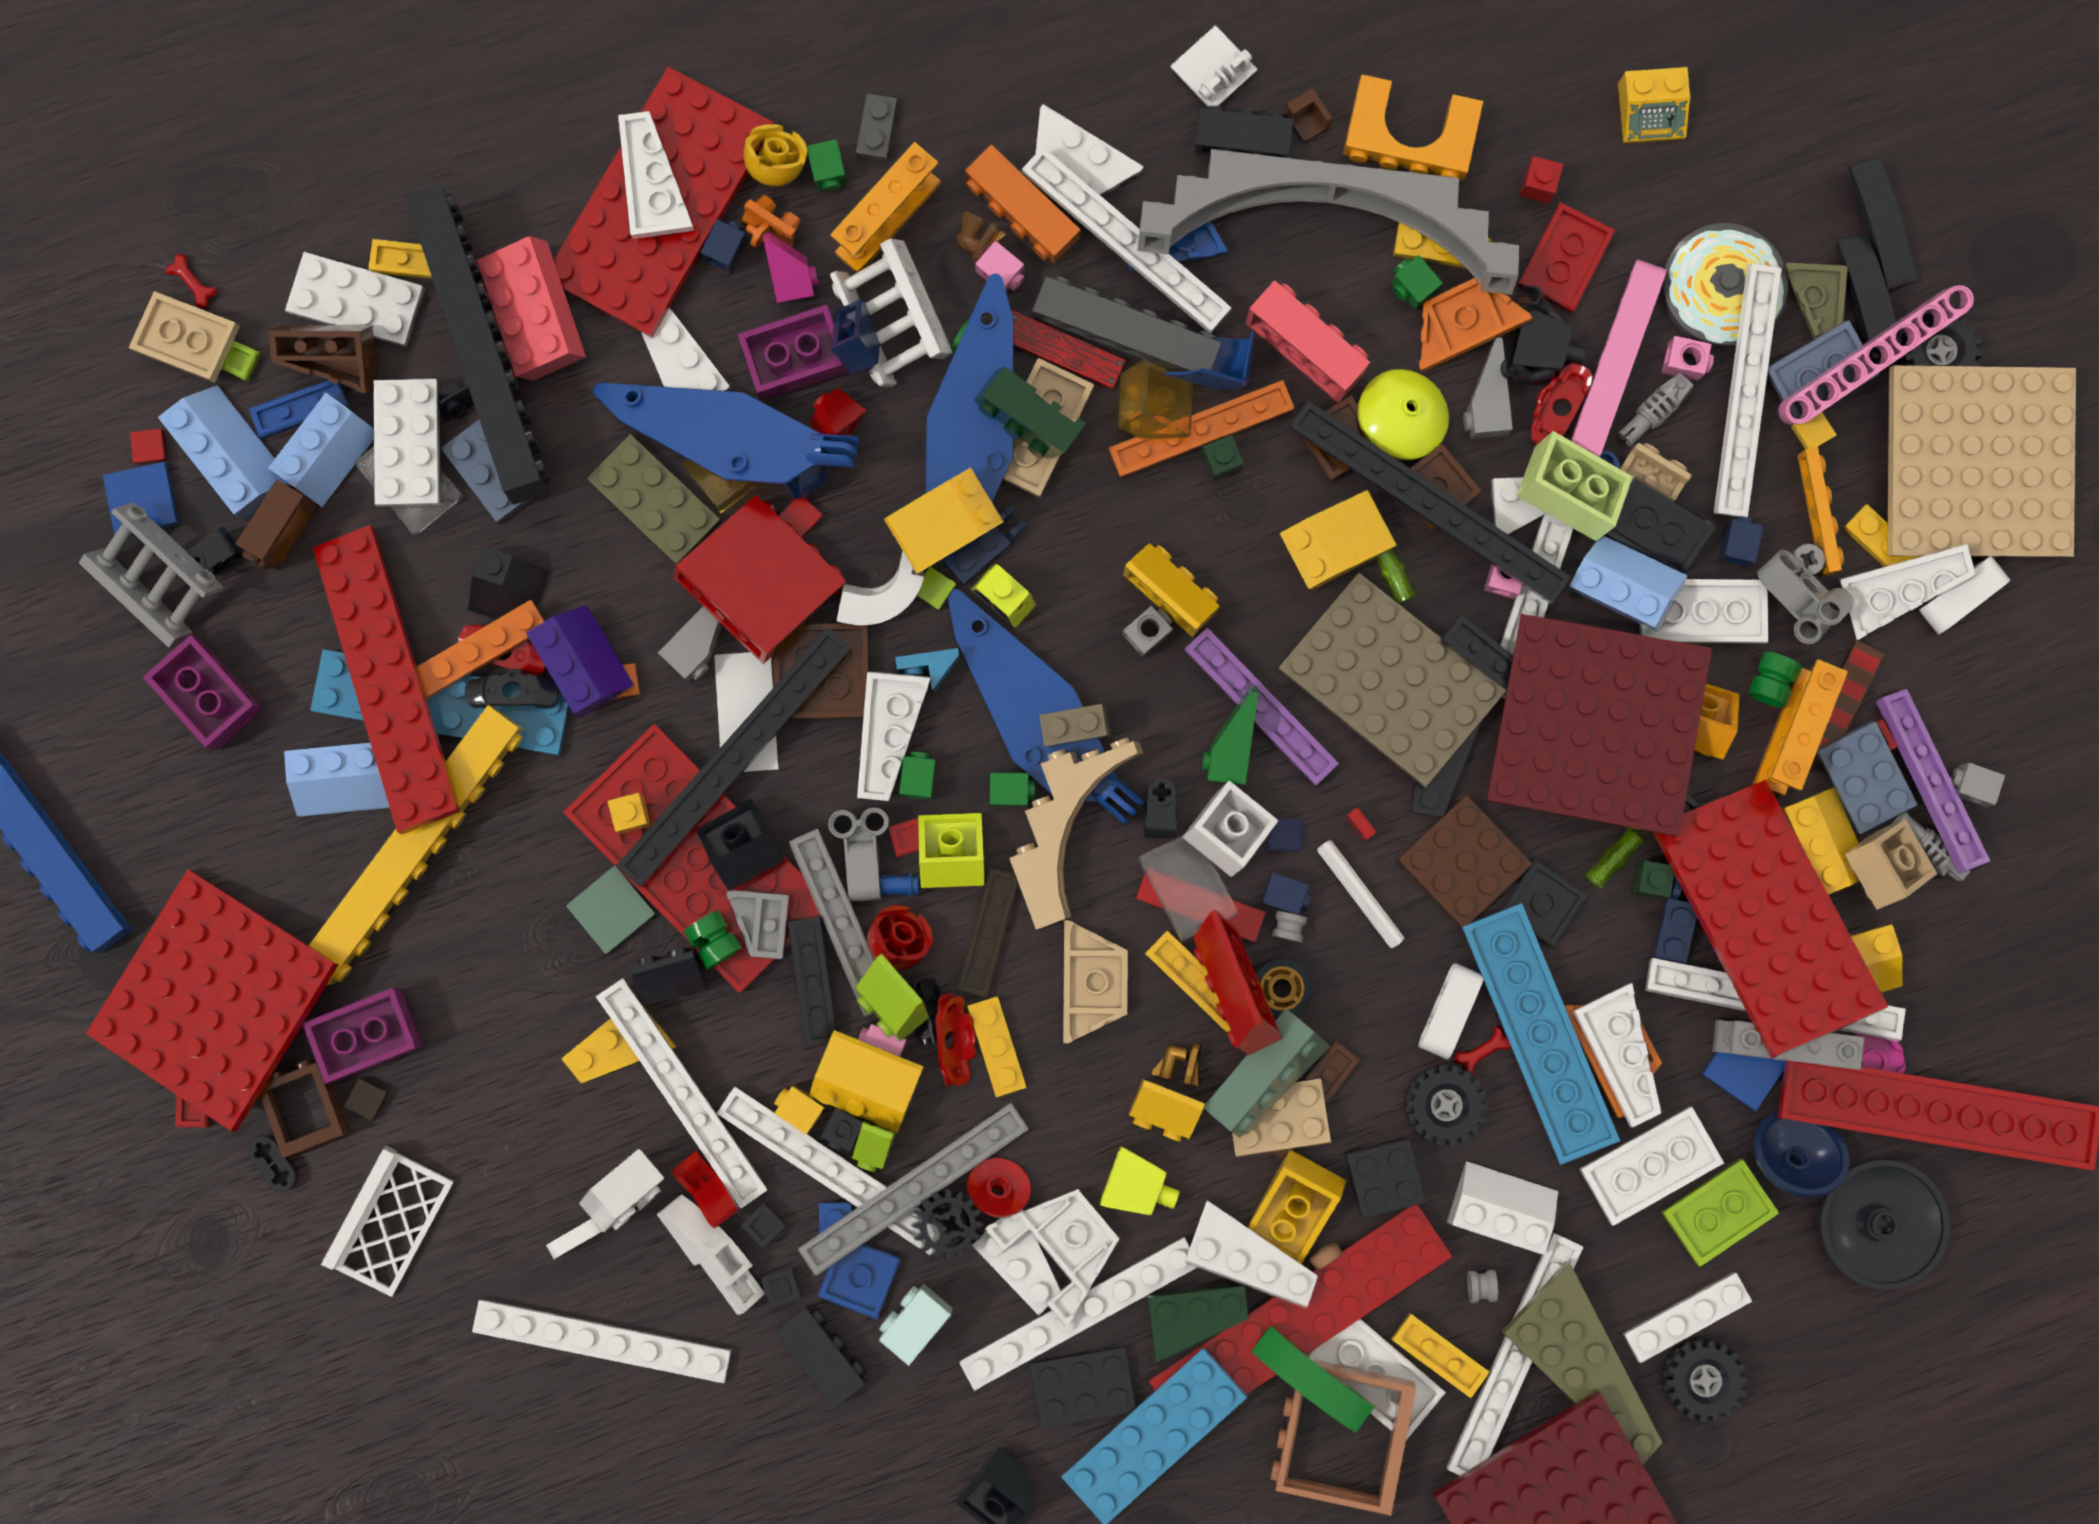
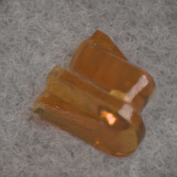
M965 211L963 214L962 230L957 237V243L972 252V260L977 262L994 241L998 242L1005 235V232L1000 230L997 225L991 223L980 241L977 240L974 236L983 224V220Z

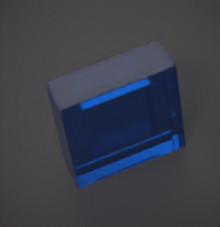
M1276 818L1278 822L1268 836V850L1300 852L1302 820Z

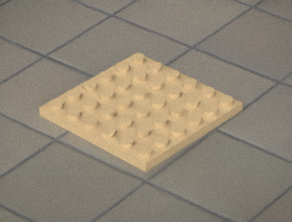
M1890 366L1887 556H1924L1968 544L1971 557H2074L2076 368Z

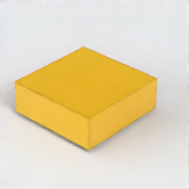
M1823 412L1803 424L1791 426L1805 449L1816 448L1836 436Z

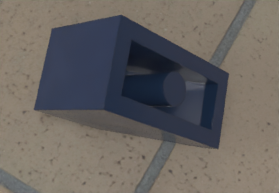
M863 299L835 310L831 349L851 376L861 371H868L879 362L880 343Z

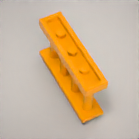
M914 142L830 234L840 244L835 251L836 256L856 273L865 269L882 250L880 244L893 238L941 185V181L931 173L939 164L938 161Z
M1819 659L1816 660L1812 671L1802 668L1798 680L1790 687L1793 693L1787 707L1782 708L1753 785L1767 780L1772 792L1780 796L1786 794L1788 786L1802 790L1848 671Z

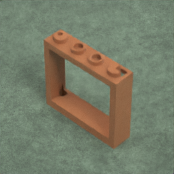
M1314 1360L1336 1378L1399 1391L1379 1495L1288 1476L1303 1395L1296 1389L1293 1391L1292 1398L1286 1397L1283 1416L1288 1417L1286 1429L1280 1428L1277 1448L1282 1449L1280 1461H1273L1270 1479L1276 1480L1275 1488L1279 1492L1391 1516L1416 1392L1415 1381Z

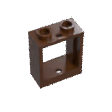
M276 479L235 544L245 549L241 555L266 570L270 565L280 570L319 506Z
M313 1058L295 1064V1071L284 1075L283 1070L272 1073L260 1093L262 1104L282 1158L292 1157L351 1133L333 1084L324 1083L317 1062L314 1063ZM312 1074L331 1126L290 1141L272 1090Z

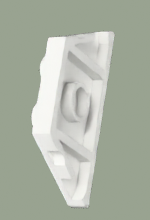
M1044 104L1041 106L1036 153L1043 146L1099 195L1113 191L1124 181L1142 173L1144 166Z

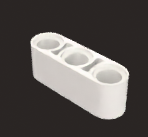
M1992 556L1986 557L1974 566L1975 576L1933 597L1919 608L1920 613L1938 635L1950 628L2010 581V578Z
M1455 962L1452 964L1419 1040V1048L1447 1060L1451 1057L1484 978L1480 973Z

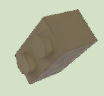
M1103 704L1039 715L1044 746L1047 748L1111 737L1106 706Z

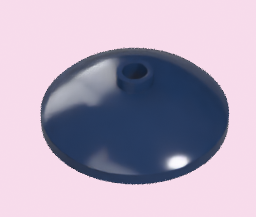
M1778 1111L1770 1114L1761 1122L1753 1139L1754 1156L1763 1174L1778 1188L1795 1196L1815 1198L1833 1192L1844 1181L1849 1169V1153L1843 1138L1834 1127L1777 1118Z

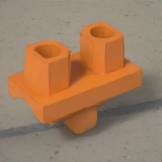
M766 195L761 196L755 202L749 199L744 205L745 213L741 222L747 225L745 231L753 235L750 245L758 248L764 243V234L771 233L792 247L795 233L800 223L799 217L791 212H786L779 219L773 215L776 204Z

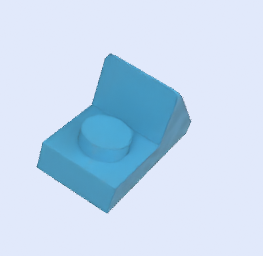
M956 648L895 657L898 673L920 676L924 674L923 670L929 669L932 692L934 693L960 659L959 650Z

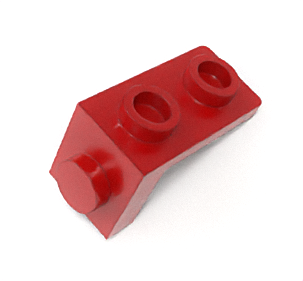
M697 1151L671 1170L675 1179L692 1194L712 1228L718 1227L738 1210V1206L713 1167Z

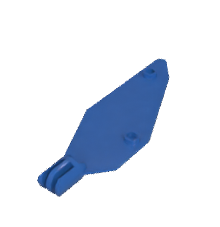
M996 273L991 274L986 281L927 415L926 493L971 467L991 502H993L1013 457V437L1004 431V424L996 418L991 419L979 410L980 405L974 401L995 370L1006 367L1013 372V317L1003 279ZM985 314L993 317V321L989 325H984L981 322V318Z
M598 383L593 389L595 396L619 421L725 480L787 484L815 465L854 468L855 465L854 459L857 455L856 448L859 445V437L818 433L743 392Z
M953 589L948 596L955 639L1010 756L1015 763L1051 793L1041 763L1049 761L1047 755L1065 749L1067 753L1076 752L1081 762L1083 761L1081 757L1083 754L1099 749L1100 754L1105 752L1100 740L1052 748L1044 746L1039 715L1083 707L1075 689L962 591ZM977 622H983L984 629L976 633L974 625ZM1113 771L1101 780L1085 801L1098 802L1123 825L1127 826L1130 821L1107 801L1112 798L1133 817L1138 811L1116 793L1118 788L1141 807L1146 802L1117 778Z

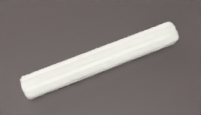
M1331 840L1322 844L1317 849L1318 853L1390 948H1394L1403 942L1404 936L1335 844Z

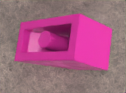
M771 233L764 234V245L777 303L814 296L813 285H818L815 266L809 267L805 255Z

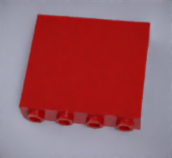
M757 495L751 498L676 565L673 578L762 664L772 657L775 647L833 594L838 596L846 583L842 572L836 566L829 565L821 557L820 551L813 544H807L790 522H784L776 514V510L771 503L766 500L762 501Z

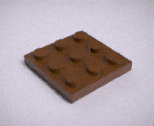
M847 623L801 624L775 647L773 652L774 686L827 627L851 647V651L790 720L864 718L867 672L869 671L868 625Z
M1465 795L1397 859L1461 929L1462 926L1471 923L1532 865L1526 856L1468 795Z

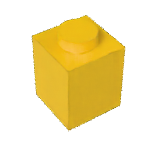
M635 793L608 801L615 832L624 834L652 826L644 795Z
M792 1086L790 1090L784 1088L774 1102L778 1106L774 1114L805 1134L811 1131L826 1108L824 1104L809 1097L807 1093L796 1086Z

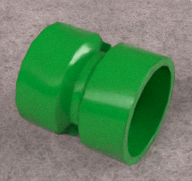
M1764 652L1758 664V671L1761 675L1753 677L1747 694L1761 703L1784 709L1787 707L1793 693L1789 685L1795 684L1803 667L1797 661L1773 652Z
M719 910L706 915L683 931L692 947L700 949L698 957L707 970L717 966L742 949L735 935L726 932L728 924Z

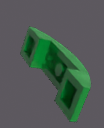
M1270 1325L1251 1352L1308 1400L1356 1433L1375 1408V1405L1353 1388L1346 1386L1297 1348L1295 1343Z

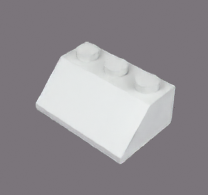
M1466 1161L1447 1223L1545 1255L1555 1224L1558 1191Z

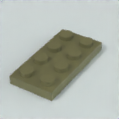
M631 434L587 478L594 487L676 565L692 552L721 522L704 503Z

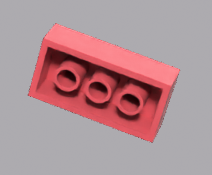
M528 236L477 260L516 377L534 381L586 358L547 241Z
M1274 280L1249 308L1245 324L1339 403L1364 376L1370 364V361L1367 360L1368 355L1355 344L1351 346L1343 339L1344 334L1332 324L1328 326L1319 319L1320 314L1314 307L1309 304L1303 305L1295 298L1296 293L1284 283L1280 285Z

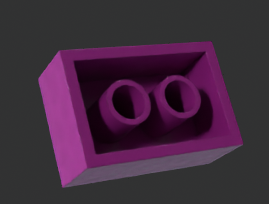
M827 305L737 334L760 401L848 372L831 349L834 323Z
M193 635L188 636L143 676L146 682L203 746L215 751L264 709L206 643Z
M402 988L388 989L303 1023L325 1084L338 1082L423 1048Z

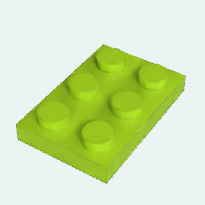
M1743 1159L1737 1160L1661 1212L1699 1267L1779 1214Z

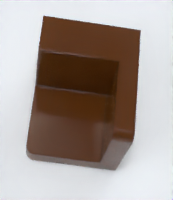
M1313 88L1288 102L1284 111L1287 118L1293 119V128L1303 143L1328 130L1333 120Z

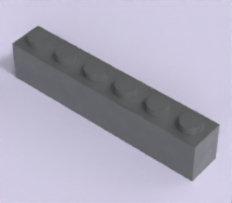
M1046 276L1032 310L1033 319L1173 372L1192 371L1199 368L1213 370L1222 342L1217 341L1215 335L1205 331H1200L1199 334L1187 330L1188 326L1176 320H1171L1170 323L1158 319L1159 315L1153 311L1142 309L1140 312L1129 308L1130 304L1121 299L1113 298L1110 301L1100 297L1101 293L1092 288L1084 287L1081 290L1071 286L1072 283L1063 277L1055 276L1052 279Z

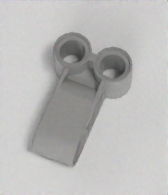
M1780 550L1757 572L1762 584L1798 620L1794 626V634L1802 643L1814 644L1818 642L1831 625L1838 624L1853 607V597L1847 590L1834 588L1828 591L1794 555L1786 550ZM1829 602L1835 603L1840 611L1834 610ZM1808 621L1813 622L1818 630L1811 628Z
M874 807L864 811L860 820H857L855 815L849 811H836L831 815L828 826L834 836L844 839L849 901L881 900L877 837L884 835L888 831L890 826L889 816L885 811ZM874 813L880 814L884 819V825L878 831L869 830L866 824L868 817ZM841 816H848L852 821L851 830L845 834L838 833L835 828V822Z

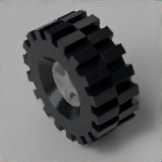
M1927 313L1922 317L1923 323L1930 328L1934 323L1933 315ZM1963 316L1959 320L1956 319L1896 361H1902L1900 366L1979 367L1980 363L1977 360L1983 356V350H1978L1977 347L1982 344L1981 337L1974 338L1973 334L1978 330L1974 325L1968 328L1965 324L1969 319ZM1905 331L1901 335L1903 337L1901 339L1902 346H1904L1908 340V336Z
M1439 1065L1428 1067L1427 1070L1419 1072L1414 1080H1411L1408 1085L1409 1090L1407 1093L1405 1092L1404 1096L1406 1100L1404 1113L1407 1114V1122L1413 1127L1414 1132L1418 1136L1434 1144L1454 1146L1457 1143L1468 1141L1470 1136L1476 1135L1480 1131L1478 1128L1481 1124H1484L1486 1119L1484 1113L1488 1110V1104H1485V1097L1487 1096L1485 1090H1482L1480 1087L1481 1083L1471 1075L1472 1073L1457 1066Z
M1694 1337L1695 1340L1692 1341L1686 1339L1682 1341V1346H1674L1671 1349L1673 1352L1671 1357L1666 1356L1663 1361L1666 1367L1665 1370L1661 1369L1660 1376L1664 1378V1383H1661V1387L1667 1394L1665 1396L1666 1399L1677 1411L1699 1422L1707 1423V1420H1710L1714 1423L1719 1422L1722 1416L1730 1417L1733 1415L1731 1410L1733 1408L1739 1409L1742 1405L1738 1402L1740 1397H1746L1747 1390L1743 1389L1744 1384H1748V1376L1743 1374V1370H1746L1744 1364L1738 1360L1739 1356L1720 1342L1702 1337Z

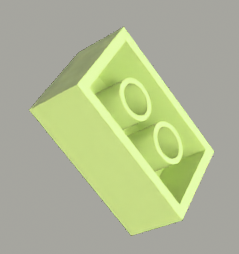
M1552 431L1535 446L1517 497L1597 541L1616 526L1633 476Z

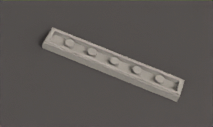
M815 829L788 841V844L857 1000L860 996L855 987L875 960L869 951L868 942L818 829ZM859 1005L863 1016H868V1014Z

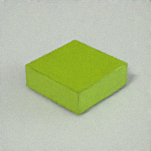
M233 341L221 370L248 382L262 354L239 342Z
M929 567L916 596L939 611L951 591L956 587V583L932 567Z

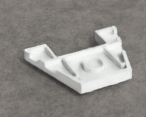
M1078 1189L990 1224L984 1229L1002 1251L1029 1230L1067 1275L1071 1283L1047 1303L1048 1307L1064 1326H1067L1072 1321L1081 1302H1083L1091 1285L1119 1241L1118 1236Z

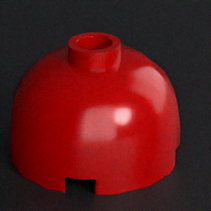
M892 905L883 908L870 925L867 940L869 951L874 960L882 954L895 970L901 971L915 967L923 960L932 946L933 935L931 927L922 915L917 917L909 912L911 908L900 905Z

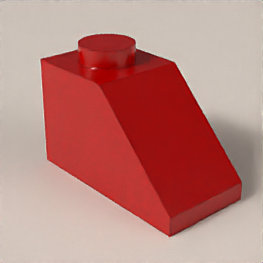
M836 388L828 395L823 393L813 405L816 411L810 419L812 429L818 433L851 435L856 430L867 410L842 390Z

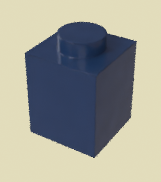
M716 220L700 252L703 260L732 274L748 242L746 234L743 232L744 228L730 220H727L726 223Z
M1736 517V519H1732L1725 524L1718 561L1744 567H1750L1756 563L1764 526L1755 524V520L1748 517Z
M1272 872L1260 904L1282 912L1299 915L1300 910L1306 912L1311 898V893L1307 892L1309 885Z

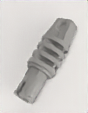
M1681 373L1677 374L1660 386L1637 408V416L1618 432V436L1622 441L1627 439L1626 444L1632 447L1649 429L1657 428L1680 406L1693 389V384Z
M1906 811L1895 818L1892 824L1902 819L1907 820L1934 869L1941 876L1947 873L1956 881H1963L1971 872L1969 870L1961 874L1958 873L1942 838L1934 830L1924 829Z

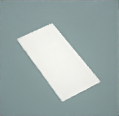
M751 652L714 655L720 748L773 689L771 658L762 664ZM776 736L744 772L778 769Z

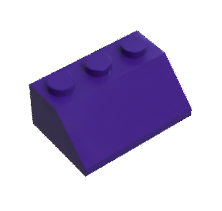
M587 605L553 616L526 632L572 712L580 719L635 686Z

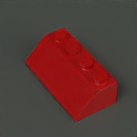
M1217 910L1210 912L1193 936L1197 945L1194 953L1199 963L1206 967L1208 975L1205 976V980L1212 993L1216 992L1219 999V1002L1216 1003L1217 1010L1224 1021H1228L1231 1029L1227 1031L1230 1042L1235 1049L1240 1048L1249 1056L1283 1038L1237 928Z

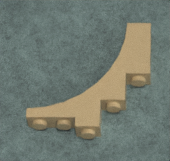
M1128 738L1121 739L1110 744L1112 750L1100 754L1099 749L1081 755L1083 760L1081 762L1076 752L1067 753L1065 749L1047 755L1049 761L1041 763L1054 800L1051 801L1050 796L1032 802L1034 808L1025 811L1038 847L1036 848L1034 843L1016 849L1018 855L1009 858L1036 930L1071 917L1065 894L1063 868L1066 843L1074 819L1086 798L1102 779L1121 764L1143 754L1139 741L1130 742Z

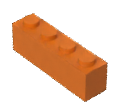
M992 145L965 170L967 180L965 184L968 189L977 197L980 195L985 197L990 202L988 204L990 210L999 218L1004 216L1012 223L1010 225L1012 231L1019 238L1024 239L1026 237L1034 244L1032 249L1044 261L1048 258L1055 264L1080 239V229Z

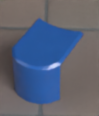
M1252 331L1249 339H1231L1216 336L1217 341L1222 342L1213 370L1199 368L1192 371L1164 373L1168 376L1210 388H1244L1248 384L1256 334Z

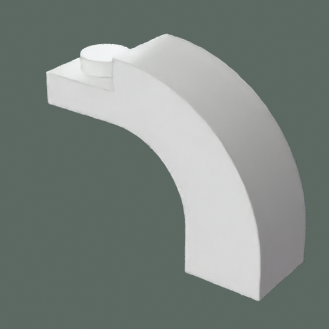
M902 550L899 568L894 577L886 584L876 588H862L845 584L839 604L837 622L853 625H872L897 616L910 605L918 594L923 582L924 570L916 574Z

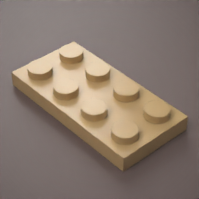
M1040 358L1037 359L1026 381L1037 389L1036 394L1051 405L1055 401L1061 405L1062 408L1059 412L1073 422L1080 417L1094 389V384ZM1020 437L1018 439L1013 438V457L1002 480L1040 498L1061 455L1040 459L1028 450L1027 447L1029 445Z

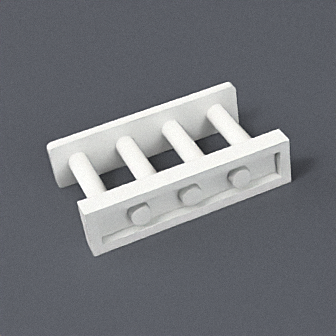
M890 238L880 244L884 252L882 259L851 277L847 272L834 271L830 274L833 281V291L842 301L843 306L860 299L855 288L888 269L892 271L896 279L895 287L866 303L870 315L899 298L905 300L909 309L908 315L876 332L879 343L886 342L912 326L917 327L921 339L919 344L888 361L880 346L879 362L869 370L873 381L881 387H893L896 385L897 382L893 372L925 354L930 358L945 359L954 354L905 242Z

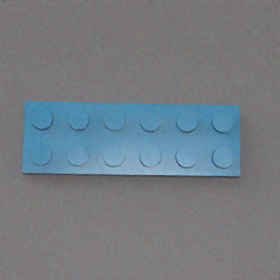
M1203 1347L1062 1475V1478L1103 1524H1108L1240 1405L1248 1395L1210 1352Z

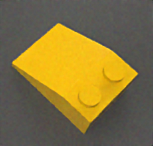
M971 467L884 518L916 574L1003 523Z
M1368 490L1319 512L1280 533L1310 590H1315L1397 546Z
M1289 1150L1247 1228L1302 1264L1341 1199L1346 1180L1298 1153Z

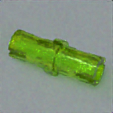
M1393 549L1376 557L1382 570L1380 575L1382 579L1387 580L1397 603H1401L1416 595L1403 571L1405 567L1403 563H1399Z
M1627 829L1610 849L1606 848L1602 852L1604 856L1585 874L1586 878L1601 889L1603 884L1617 869L1621 870L1626 865L1625 861L1643 843L1642 839L1632 830Z

